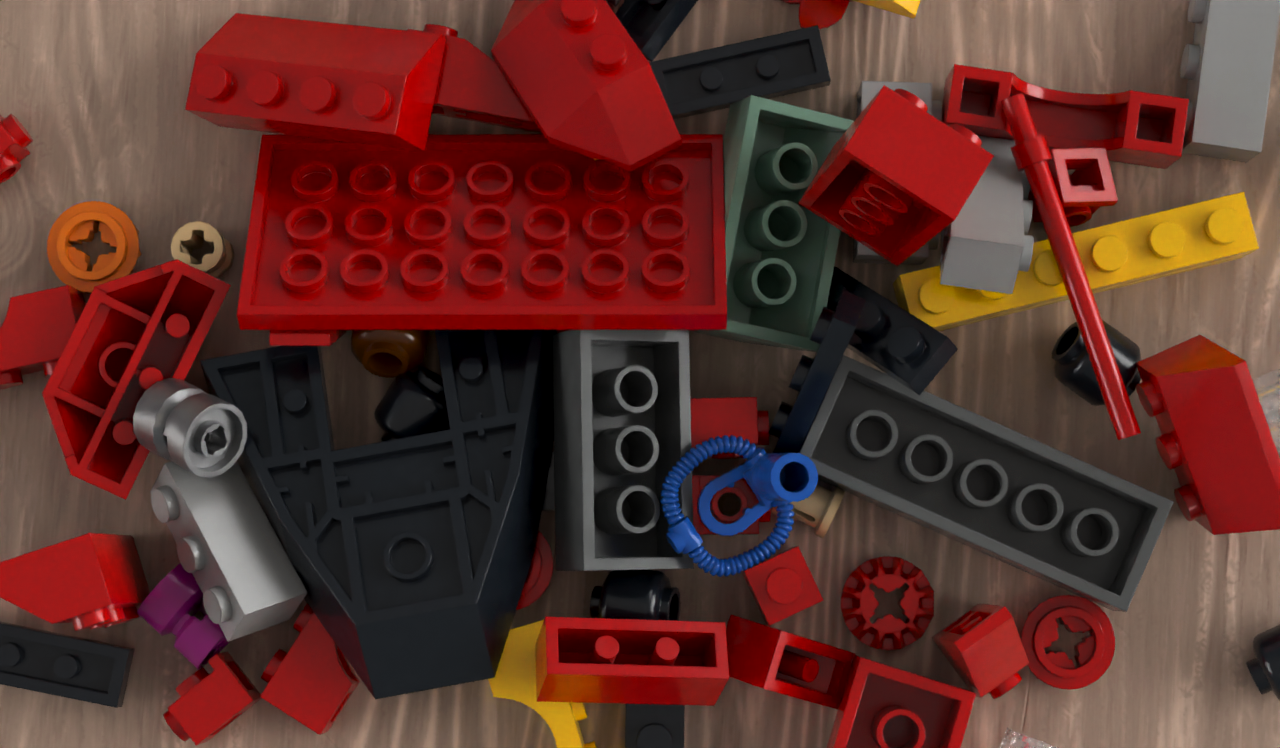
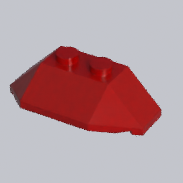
M514 0L491 49V54L549 143L591 158L614 162L616 167L628 171H633L682 145V138L650 63L606 0Z
M175 259L94 287L42 392L70 475L125 500L127 499L150 452L138 442L133 432V415L136 405L144 392L157 381L168 378L185 380L230 289V284Z

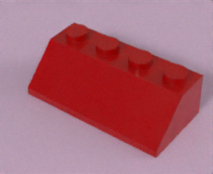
M235 13L196 53L185 110L220 127L425 151L447 37L436 33Z

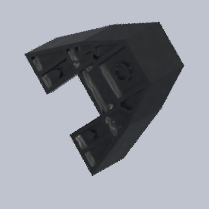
M435 330L450 429L339 450L334 449L320 346H277L200 360L209 394L233 404L244 415L247 422V440L237 462L307 591L304 597L305 601L375 699L495 677L536 548L554 442L552 335L556 334L557 330Z

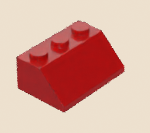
M1198 335L1137 362L1136 366L1142 379V383L1136 385L1137 394L1146 413L1150 417L1155 416L1162 435L1155 438L1156 446L1165 465L1170 470H1175L1181 487L1174 489V494L1185 518L1188 521H1197L1213 535L1280 529V458L1246 361L1202 335Z
M87 533L0 562V598L51 624L72 622L75 631L87 628L92 630L103 626L109 628L139 618L136 607H139L150 593L135 541L131 535Z

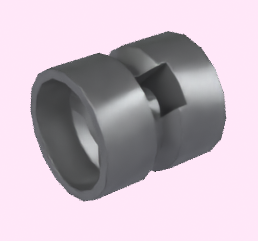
M168 378L157 381L144 392L138 401L133 415V432L138 442L149 451L166 460L173 461L181 468L198 477L212 478L225 473L236 463L242 454L247 440V422L243 413L233 404L214 395L207 394L202 389L184 380Z

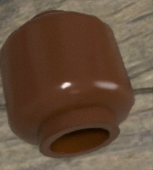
M353 330L351 351L370 373L379 377L394 378L399 374L417 368L426 356L430 330Z

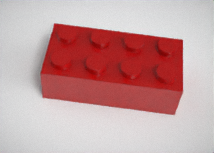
M884 85L833 146L798 203L898 267L956 219L994 155L981 147V139L971 130L954 123L944 124L927 113V105L916 95L903 89H895L893 91Z
M854 655L827 748H961L977 693Z

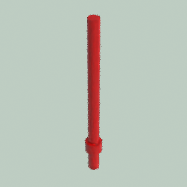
M1024 94L1008 97L1001 101V105L1015 142V146L1010 149L1018 171H1025L1118 440L1140 434L1141 431L1047 163L1052 160V156L1045 136L1038 137Z

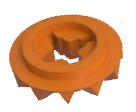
M100 201L76 204L64 211L54 222L47 240V255L50 266L64 284L78 291L91 294L95 286L133 273L137 259L142 255L139 247V231L125 212L111 204ZM100 231L101 241L116 249V253L109 252L108 255H99L96 264H93L92 268L90 256L72 246L73 244L82 245L83 242H92L94 234Z

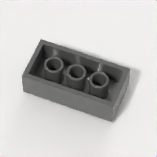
M568 330L553 334L556 571L694 569L693 558L689 557V553L683 554L681 552L677 554L668 542L665 534L669 532L667 528L671 525L667 522L668 518L664 517L663 504L660 502L663 498L660 493L663 490L662 484L665 483V477L668 476L670 470L672 471V466H676V462L680 461L682 456L685 457V453L690 452L692 448L689 331ZM690 471V475H686V479L683 480L680 488H678L679 496L677 498H679V501L677 503L680 504L678 508L682 509L681 513L684 514V517L688 516L693 524L692 471Z

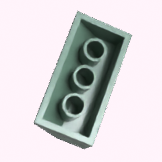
M750 95L730 105L723 139L727 330L687 331L743 343L817 352L820 344L811 341L810 337L823 307H827L841 230L806 209L798 202L833 146L854 120Z

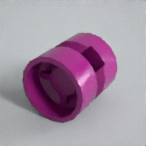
M181 563L155 586L137 611L161 636L174 634L176 636L175 649L198 670L207 665L211 657L220 653L231 642L227 641L219 624H215L209 619L203 604V593L193 574L186 572ZM198 611L204 615L201 621L194 617Z

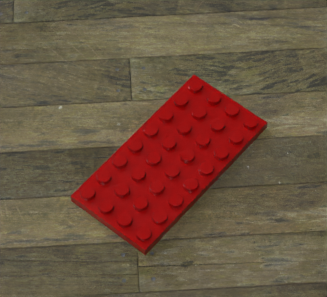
M543 134L428 135L425 151L294 135H262L236 314L240 330H727L723 134H680L682 138L681 146L633 171L616 167L614 162L601 159L595 161L594 158L551 144Z

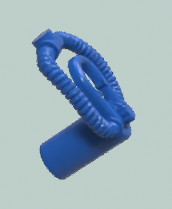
M724 435L722 438L720 436L715 437V440L710 438L708 442L704 440L702 445L697 444L696 448H691L690 452L685 453V457L682 456L680 461L676 462V466H672V471L668 472V476L664 479L665 483L662 484L663 490L660 494L663 498L660 502L663 504L664 517L668 518L667 522L671 525L667 528L669 532L665 534L666 538L677 554L681 552L683 554L689 553V557L693 558V563L697 564L700 569L703 568L705 573L709 572L712 576L717 575L718 577L723 575L728 577L730 574L734 576L736 572L740 574L742 570L745 571L758 565L759 562H764L765 558L770 559L771 555L776 554V550L781 549V544H785V539L789 538L790 535L788 532L793 530L790 525L794 524L792 517L795 516L794 511H791L794 509V506L790 503L804 500L814 492L818 483L816 466L809 457L801 453H766L764 448H756L755 443L750 444L748 439L743 441L741 436L736 438L734 435L730 437ZM734 452L739 456L743 455V458L746 459L745 463L711 480L701 490L697 500V512L701 522L713 533L721 536H733L743 532L772 507H777L778 518L775 523L776 527L773 528L774 532L767 536V540L759 543L758 547L754 546L748 552L744 551L743 555L738 554V556H733V558L719 559L704 549V546L701 545L703 540L688 516L684 517V514L681 513L682 509L678 508L680 507V504L677 503L679 501V498H677L679 496L678 488H680L683 480L686 479V475H690V471H694V467H698L699 463H702L703 460H707L708 457L718 453ZM745 478L759 502L751 509L744 508L742 510L743 515L730 524L718 522L710 511V502L713 495L725 487H734V482Z

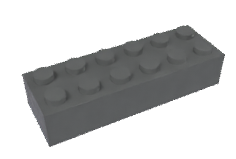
M843 355L799 453L809 457L815 464L819 480L1112 611L1127 612L1174 501L931 393L923 391L918 395L888 374Z

